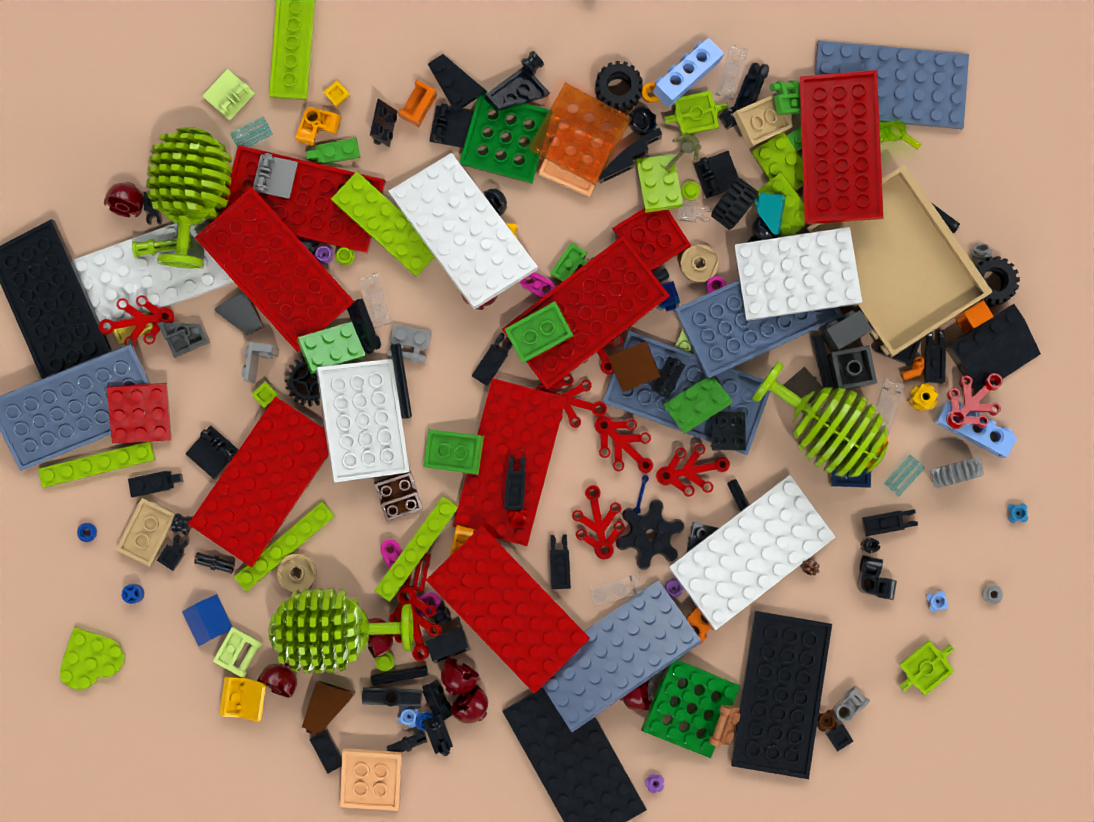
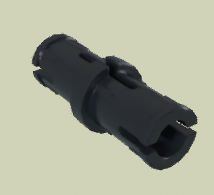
M867 538L861 542L860 546H862L861 549L867 553L872 551L874 553L880 549V546H878L880 542L874 538H870V540Z
M197 552L195 556L197 559L194 560V564L230 574L234 571L233 566L235 567V562L220 559L217 555L213 557Z
M424 731L410 737H402V740L387 745V751H412V748L427 743L426 735L424 736Z

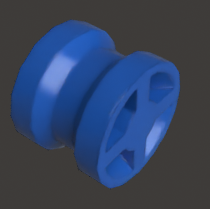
M130 584L123 588L121 596L126 603L134 604L143 600L145 592L142 586Z

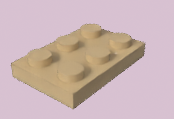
M777 93L732 113L749 148L793 127L788 115H777L773 98L778 95Z
M141 498L116 551L152 567L171 530L175 513L145 498Z

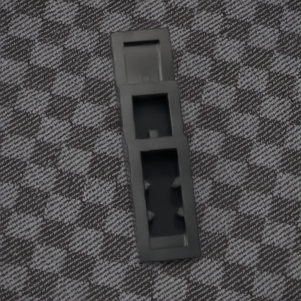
M660 128L642 136L623 150L600 174L599 183L606 182L633 169L635 165L633 160L648 154L649 149L647 145L662 138Z

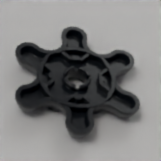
M659 499L650 502L649 511L644 515L638 514L633 508H626L622 512L623 519L630 525V531L627 535L617 538L616 546L619 550L636 549L638 552L637 566L641 570H647L651 566L653 556L657 554L664 556L666 560L671 562L678 558V551L671 545L670 539L674 534L681 533L684 530V522L680 519L666 521L662 517L664 505ZM649 529H653L656 533V537L653 540L646 538V532Z

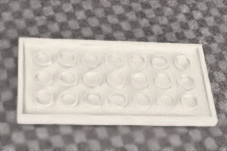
M452 153L388 191L389 196L473 310L538 270L536 263Z
M202 219L204 220L202 221L203 224L190 226L189 236L192 238L193 248H188V256L202 259L204 261L203 269L177 268L157 263L159 255L176 254V250L157 252L155 256L149 254L141 255L139 258L134 257L132 241L138 243L148 241V239L160 241L177 238L179 225L177 223L74 259L73 263L99 321L101 322L103 319L119 321L133 318L126 311L117 308L116 303L121 298L128 300L129 305L141 313L147 311L150 314L151 312L145 307L137 306L136 298L138 296H146L150 303L160 309L235 283L195 239L215 219ZM139 298L138 302L143 305L145 304V299ZM120 301L119 306L121 308L126 307V303L124 301ZM104 323L103 328H110V324Z
M788 475L668 566V568L713 630H717L836 537L793 478Z

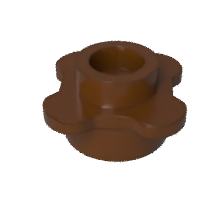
M810 558L803 561L800 565L802 571L807 575L815 576L820 572L818 569L820 567L819 564Z
M832 710L819 713L818 729L824 732L826 729H835L837 727Z

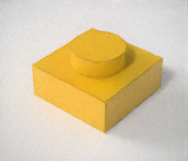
M338 80L323 92L336 108L351 96Z

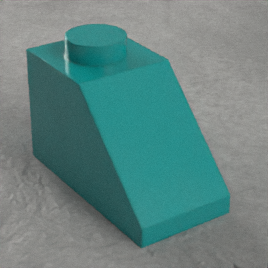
M762 192L756 198L755 207L758 208L757 212L773 234H780L786 195Z

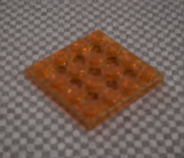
M565 82L530 144L529 150L596 185L632 118ZM575 104L578 107V111L570 113L567 107ZM592 113L595 116L594 121H585V114ZM560 121H567L569 127L565 130L560 129L558 126ZM608 122L612 128L609 131H603L601 124ZM581 129L585 131L586 135L584 138L579 139L575 136V132ZM557 137L560 143L557 146H552L549 143L550 138ZM598 138L603 144L596 148L591 142L593 139ZM568 146L576 148L577 151L574 155L566 153ZM585 155H591L593 162L585 164L582 158Z

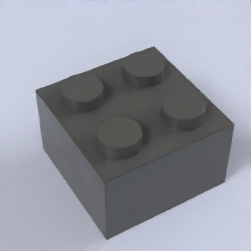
M852 310L840 318L841 322L838 323L835 320L824 327L825 332L821 335L830 351L836 352L872 331V328L861 310L856 313Z
M870 345L828 354L835 390L838 388L850 390L877 383Z

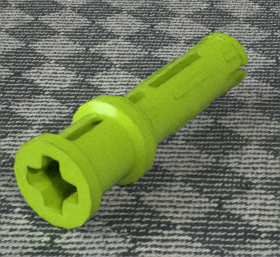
M189 236L188 248H193L191 236ZM177 238L160 241L148 239V241L138 243L132 241L133 255L135 258H139L141 255L150 254L155 256L157 252L176 250Z

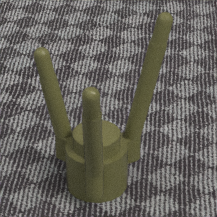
M689 133L674 138L673 142L682 141V150L666 166L665 170H669L684 153L694 152L693 159L696 161L701 149L699 139L694 135H689Z

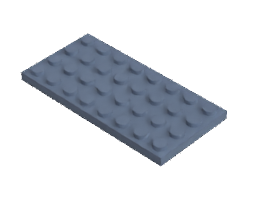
M818 41L815 75L877 70L879 122L960 130L964 128L969 54Z
M740 280L674 309L707 379L843 317L840 308L835 307L746 321Z
M629 331L622 351L647 341L659 372H661L668 357L677 358L686 366L668 399L651 391L656 379L623 392L614 372L603 403L681 431L665 410L663 404L706 378L696 355ZM731 368L714 376V378L733 402L721 411L745 412L746 451H733L748 455L770 391H767L759 402L753 401L752 397L764 379ZM708 418L686 434L711 442V418Z
M132 343L0 395V432L20 471L111 435L107 386L151 384Z
M657 580L586 629L584 632L590 639L542 687L569 729L574 732L695 648L702 641L659 580Z

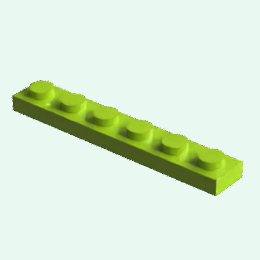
M144 442L40 468L38 472L42 488L154 461L156 458L152 442Z
M445 497L441 498L374 590L376 593L389 602L392 600L458 509L456 505Z
M321 502L262 553L253 568L247 565L234 578L246 592L249 591L276 568L285 557L291 555L331 521L335 515L324 502Z

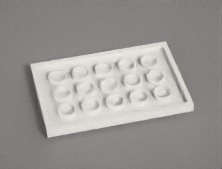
M850 227L734 245L746 321L862 304Z
M387 359L317 367L316 372L333 483L410 472L393 360Z

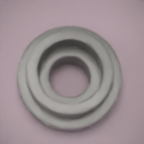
M985 243L976 244L972 250V256L978 260L986 259L992 255L990 246Z
M988 585L983 590V598L987 603L997 604L1002 600L1003 592L999 586ZM992 591L996 592L995 598H992L990 595Z

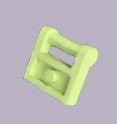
M232 627L213 662L245 678L246 670L258 648L262 647L263 642ZM245 644H251L240 667L235 666L234 664Z

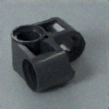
M863 555L859 567L858 590L879 598L894 600L897 581L880 577L883 559ZM866 579L872 583L870 590L864 588L863 583Z

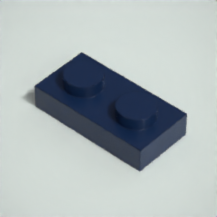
M837 467L831 472V486L871 488V471L866 474L867 468L857 477H849V471L842 477L836 476Z

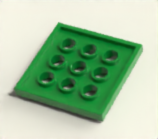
M485 93L477 99L460 164L533 184L553 111L529 104H522L498 111V117L492 120L488 118V113L495 110L484 99L487 94ZM512 115L516 117L517 121L514 124H508L506 118ZM531 120L535 123V126L532 129H526L524 123ZM490 128L493 130V135L485 137L483 136V131ZM508 133L512 138L509 142H503L501 136ZM522 138H527L530 141L527 147L519 145V141ZM479 147H487L488 153L486 155L478 154ZM497 152H505L506 158L498 160L496 158ZM522 156L525 162L522 165H516L514 163L515 157Z
M676 660L666 667L641 731L711 758L716 746L708 742L710 737L713 736L720 715V706L733 705L740 685ZM685 678V685L679 688L677 685L678 680ZM702 685V692L696 695L694 693L695 687ZM718 691L719 698L716 701H712V693ZM673 696L678 697V703L675 706L670 705V699ZM690 703H694V711L688 713L687 706ZM711 710V717L705 720L704 712ZM669 714L671 717L670 722L663 724L662 718ZM687 721V728L684 731H680V723ZM699 728H703V729H704V734H703V736L700 737V738H697V736H696L697 730H698Z

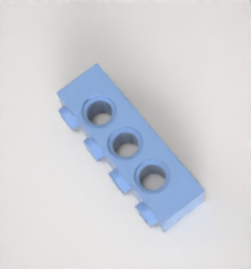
M709 38L704 42L700 41L694 47V51L691 54L688 52L681 58V63L678 65L674 64L668 70V74L665 77L660 76L654 84L656 86L653 93L669 108L720 63L724 52ZM697 58L702 59L704 62L698 61ZM670 81H674L678 85H673Z
M951 401L943 403L934 423L1000 458L1008 457L1017 439V436L1013 435L1012 430L996 426V422L989 419L988 425L980 428L978 433L973 431V424H965L960 429H953L946 422V416L951 412ZM970 411L966 416L979 417V413ZM980 419V422L985 424L984 420ZM991 432L997 435L995 442L990 439Z

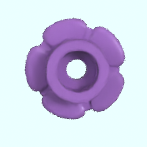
M326 245L320 246L315 251V257L321 264L332 261L333 250Z
M676 578L670 579L664 586L670 597H679L682 594L683 587Z
M651 774L646 779L645 786L651 793L661 792L664 788V779L661 775Z

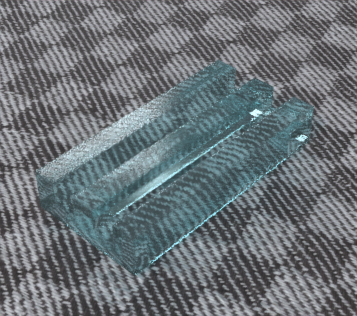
M263 116L232 132L230 135L238 148V145L244 141L246 142L241 144V146L250 147L273 135ZM263 123L264 126L248 133L247 135L239 139L236 138L237 136ZM267 130L266 132H264V133H262V134H260V135H258V136H256V137H254V138H252V139L246 141L247 139H249V138H251V137H253V136H255V135H257V134H259V133H261V132Z
M909 455L884 484L894 491L897 496H900L925 467L912 455ZM910 461H912L913 463L909 466V468L899 477V479L894 484H892L891 482L897 477V475L906 467V465ZM917 466L918 469L898 490L896 487Z

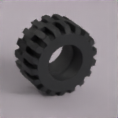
M616 61L614 65L610 62L607 67H602L601 72L597 74L595 82L596 99L600 101L601 107L605 106L609 112L614 110V113L618 114V111L625 113L626 109L630 111L634 105L638 104L641 98L643 88L642 77H640L638 70H634L635 66L632 64L630 67L627 66L628 62L624 61L623 64H620V61ZM621 79L628 83L630 90L624 95L617 96L612 94L607 86L611 81Z
M736 179L712 210L711 217L728 230L734 228L753 204L759 191L743 179Z
M991 256L975 264L983 278L986 272H993L1001 279L1000 291H992L989 296L983 299L989 307L998 306L1010 300L1019 288L1017 282L1020 281V277H1016V274L1019 273L1018 270L1012 268L1015 266L1013 263H1007L1008 259L1004 258L1001 260L1000 256L994 258Z

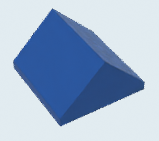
M217 594L195 603L182 611L198 646L229 632L233 627Z

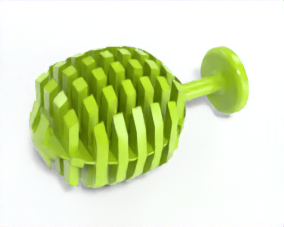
M184 127L176 129L178 131L170 133V135L167 133L160 134L158 139L164 141V143H156V145L152 146L150 152L153 153V156L150 155L148 161L151 167L148 166L147 175L150 176V179L147 178L146 186L151 189L150 191L147 190L146 194L149 199L155 201L152 202L153 209L164 213L168 217L167 219L179 224L176 254H161L157 257V263L177 268L203 269L204 261L202 259L188 256L190 226L203 224L202 221L204 220L202 219H216L220 213L215 212V210L226 207L228 200L224 198L230 195V189L227 188V185L230 186L232 180L228 176V174L231 175L232 166L227 162L231 163L232 158L230 154L225 153V145L211 136L212 134L200 128Z
M778 361L759 386L752 400L759 402L767 391H771L795 408L792 423L802 412L804 415L793 430L795 440L800 436L810 420L813 419L797 445L802 452L812 441L805 454L807 460L810 461L819 452L813 463L814 466L819 468L827 461L823 470L831 473L837 467L835 475L841 477L848 471L849 477L861 475L872 459L873 461L865 473L867 474L879 466L886 456L889 442L887 441L880 452L877 453L887 439L888 430L886 424L880 428L883 421L880 412L873 417L876 407L871 403L861 413L867 399L861 396L852 405L857 396V393L854 391H850L839 403L846 389L838 388L829 397L821 410L818 411L830 394L832 387L823 388L814 401L809 404L808 401L815 393V390L800 398L780 384L776 378L782 371L783 364Z
M316 588L314 591L304 589L302 593L298 589L292 593L288 600H284L276 612L273 613L269 623L268 637L272 649L274 648L275 651L279 652V663L284 664L286 661L292 665L291 670L299 673L301 667L304 674H310L313 670L316 673H323L325 670L328 673H334L337 668L342 672L346 670L349 662L357 660L363 648L365 649L369 635L401 634L404 651L412 652L411 604H405L402 607L401 622L370 623L364 610H361L359 607V599H352L351 597L348 599L346 597V590L340 588L337 594L334 588H328L326 591L323 588Z

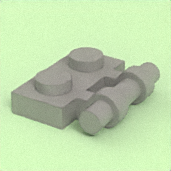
M394 324L390 343L401 344L403 359L412 360L413 363H425L427 355L420 354V350H428L432 332ZM404 346L414 348L413 353L403 351ZM389 349L388 356L392 357L391 349Z

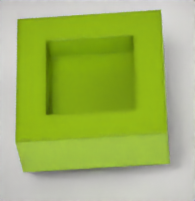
M264 382L251 394L265 409L270 405L275 396L279 397L267 382Z

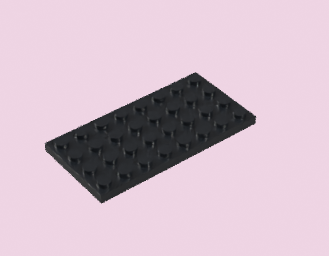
M50 219L0 246V284L42 379L112 351L106 335L102 334L98 329L100 321L55 220Z
M754 611L740 701V719L736 727L731 766L809 779L832 623Z
M543 687L535 694L532 693L502 710L564 822H627L647 810L595 717L572 732Z

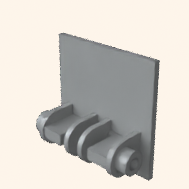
M269 153L261 154L253 188L259 193L290 199L298 162L272 157V154Z

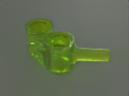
M902 121L880 124V134L882 136L880 144L903 140L917 150L922 145V143L906 134V125ZM892 128H897L900 131V135L894 134Z

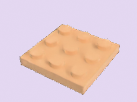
M561 122L538 175L590 198L613 145Z
M344 748L342 751L340 807L399 811L402 752Z

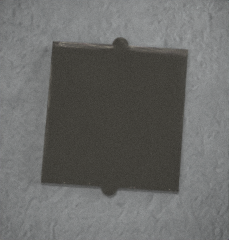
M805 366L783 384V386L800 398L815 390V393L808 401L809 404L823 389L816 380L817 377H813Z

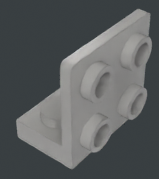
M249 342V346H246L245 349L247 362L242 368L244 381L255 384L259 356L265 359H272L273 356L278 357L279 349L269 344Z

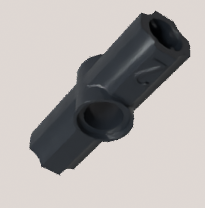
M363 687L362 704L387 705L390 707H421V689ZM389 692H394L397 695L395 702L388 700L387 694Z

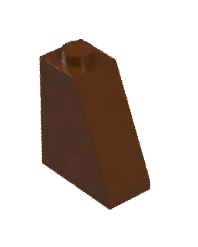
M320 680L317 681L302 728H305L306 732L317 735V732L321 733L355 696V691Z

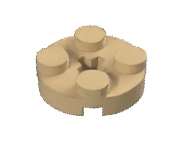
M703 244L688 248L683 253L680 261L681 272L691 282L706 283L710 278L714 277L719 267L715 251ZM699 259H702V263L705 266L700 267L699 269L696 268V264H694V261H699Z
M291 554L280 563L277 571L278 581L284 589L290 592L298 589L300 592H303L304 589H309L315 582L317 577L316 566L306 555ZM294 568L301 569L302 571L299 579L297 576H292Z

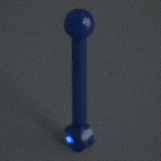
M647 475L642 476V486L640 489L636 507H634V510L638 514L641 512L640 504L642 501L646 482L649 481V477Z

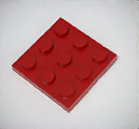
M643 208L612 228L618 239L621 236L626 238L650 271H653L691 247L690 242L669 210L645 213Z
M167 383L107 386L112 444L171 440Z

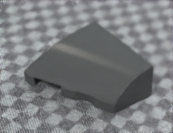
M244 292L215 308L219 315L247 336L264 328L257 311Z
M158 323L163 337L167 340L175 358L211 343L201 324Z

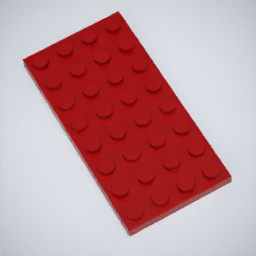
M877 70L801 76L800 101L805 225L884 219Z
M238 145L230 176L232 178L231 185L227 187L230 189V195L228 197L225 196L228 203L225 208L222 207L221 213L250 187H253L261 154L269 153L272 154V157L298 162L290 199L259 193L292 232L299 238L368 254L372 237L331 201V198L346 184L355 172ZM361 174L383 195L385 179Z
M250 187L195 237L296 352L301 351L297 341L298 337L324 330L354 303L349 294L253 187Z
M621 236L503 327L502 331L508 337L505 331L507 327L553 302L557 303L574 336L527 361V364L545 388L549 390L668 299L670 295L626 238Z
M492 378L477 433L479 436H484L479 474L467 473L453 527L460 525L477 531L483 526L494 538L528 546L567 397ZM510 455H514L515 458L514 471L521 470L520 460L522 456H526L524 510L527 512L528 522L520 528L509 524L510 518L508 513L515 510L504 509L506 475L509 468Z
M275 396L188 525L253 568L329 456L325 429Z
M483 526L474 532L426 579L430 586L534 694L590 639Z

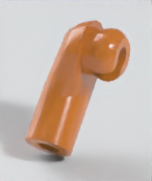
M916 357L911 368L901 372L903 381L919 377L925 367L923 357Z

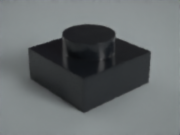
M843 724L826 733V736L837 752L854 742Z

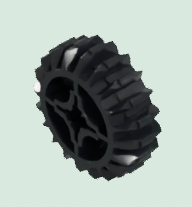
M302 356V363L296 359L294 360L297 365L296 367L289 365V368L293 371L292 373L289 371L285 373L290 376V379H284V382L290 383L285 389L292 390L289 396H295V402L301 399V405L304 406L308 401V406L312 407L313 401H315V404L319 406L320 392L313 395L315 388L318 386V379L315 373L311 374L308 368L304 376L297 378L298 373L307 367L305 358ZM310 376L317 380L312 385L305 382ZM296 384L306 386L307 396L302 395L298 391Z

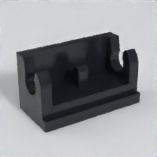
M462 627L425 641L434 663L471 650Z

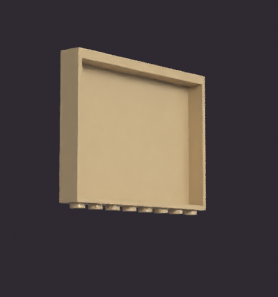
M906 165L901 166L882 179L884 219L812 224L806 230L807 233L850 227L862 296V304L852 306L854 308L857 306L872 328V331H870L871 335L875 340H880L882 343L880 346L881 350L886 356L890 355L891 358L992 293L984 278Z

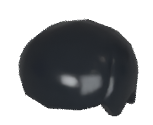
M644 106L634 108L628 117L629 127L638 135H646L652 132L658 125L656 124V114Z
M497 188L484 191V196L498 215L504 214L507 208V199L504 193Z
M761 216L752 223V234L757 241L778 238V234L771 232Z

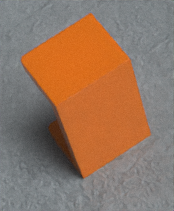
M416 80L414 91L403 110L399 109L398 115L419 127L435 101L437 92L435 89Z
M983 300L954 318L962 331L966 333L994 316Z

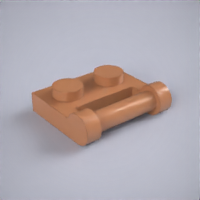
M735 705L720 706V715L713 736L709 739V744L717 747L729 745L734 737L735 725L740 719V707Z

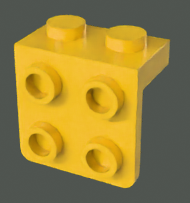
M225 676L219 716L240 717L253 722H260L263 714L266 684L249 678Z

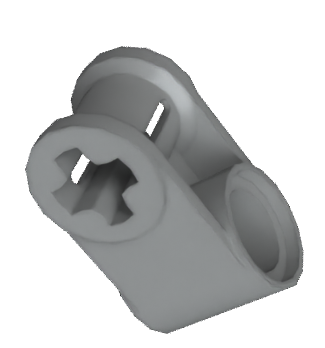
M854 686L834 705L832 709L834 717L837 720L847 722L866 707L870 700L858 691L857 686ZM845 707L847 709L846 716L841 718L839 716V710L840 708Z

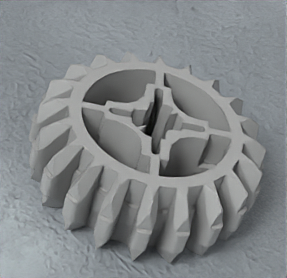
M972 458L934 468L930 471V478L934 487L940 488L981 477L984 474V468L980 458Z

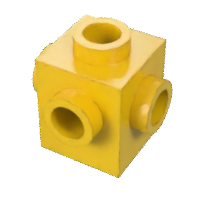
M922 383L918 386L915 385L911 389L907 402L915 410L924 412L935 407L938 402L936 398L939 394L935 392L936 389L930 384ZM923 394L928 397L927 400L923 399Z

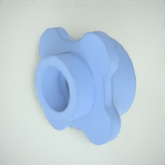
M944 591L927 595L926 599L930 603V611L936 612L938 609L948 608Z
M403 706L398 722L409 725L410 728L415 727V720L420 711L418 709L413 710L409 706Z

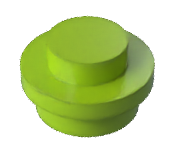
M693 181L686 182L681 188V194L686 200H695L700 194V187Z
M341 247L337 250L335 257L340 265L348 266L354 261L355 254L353 250Z
M387 652L382 656L376 657L375 664L379 670L389 671L393 668L395 659L391 653Z

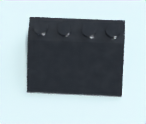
M1015 304L1008 306L946 347L947 353L962 375L972 378L971 388L975 394L985 386V380L989 375L995 373L1004 379L1041 354L1024 317Z

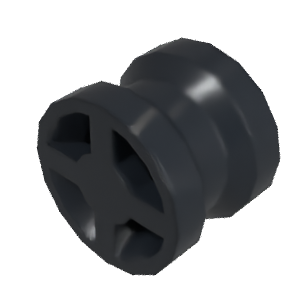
M531 51L527 58L521 60L522 65L526 66L533 75L538 68L544 66V62L534 51Z
M734 106L718 116L725 123L724 127L726 130L737 125L732 114L736 112Z
M176 513L172 521L171 531H180L182 534L188 535L191 530V526L188 523L192 517H183L182 514Z
M446 606L438 609L436 614L430 617L434 623H438L440 626L452 620L451 616L446 612Z

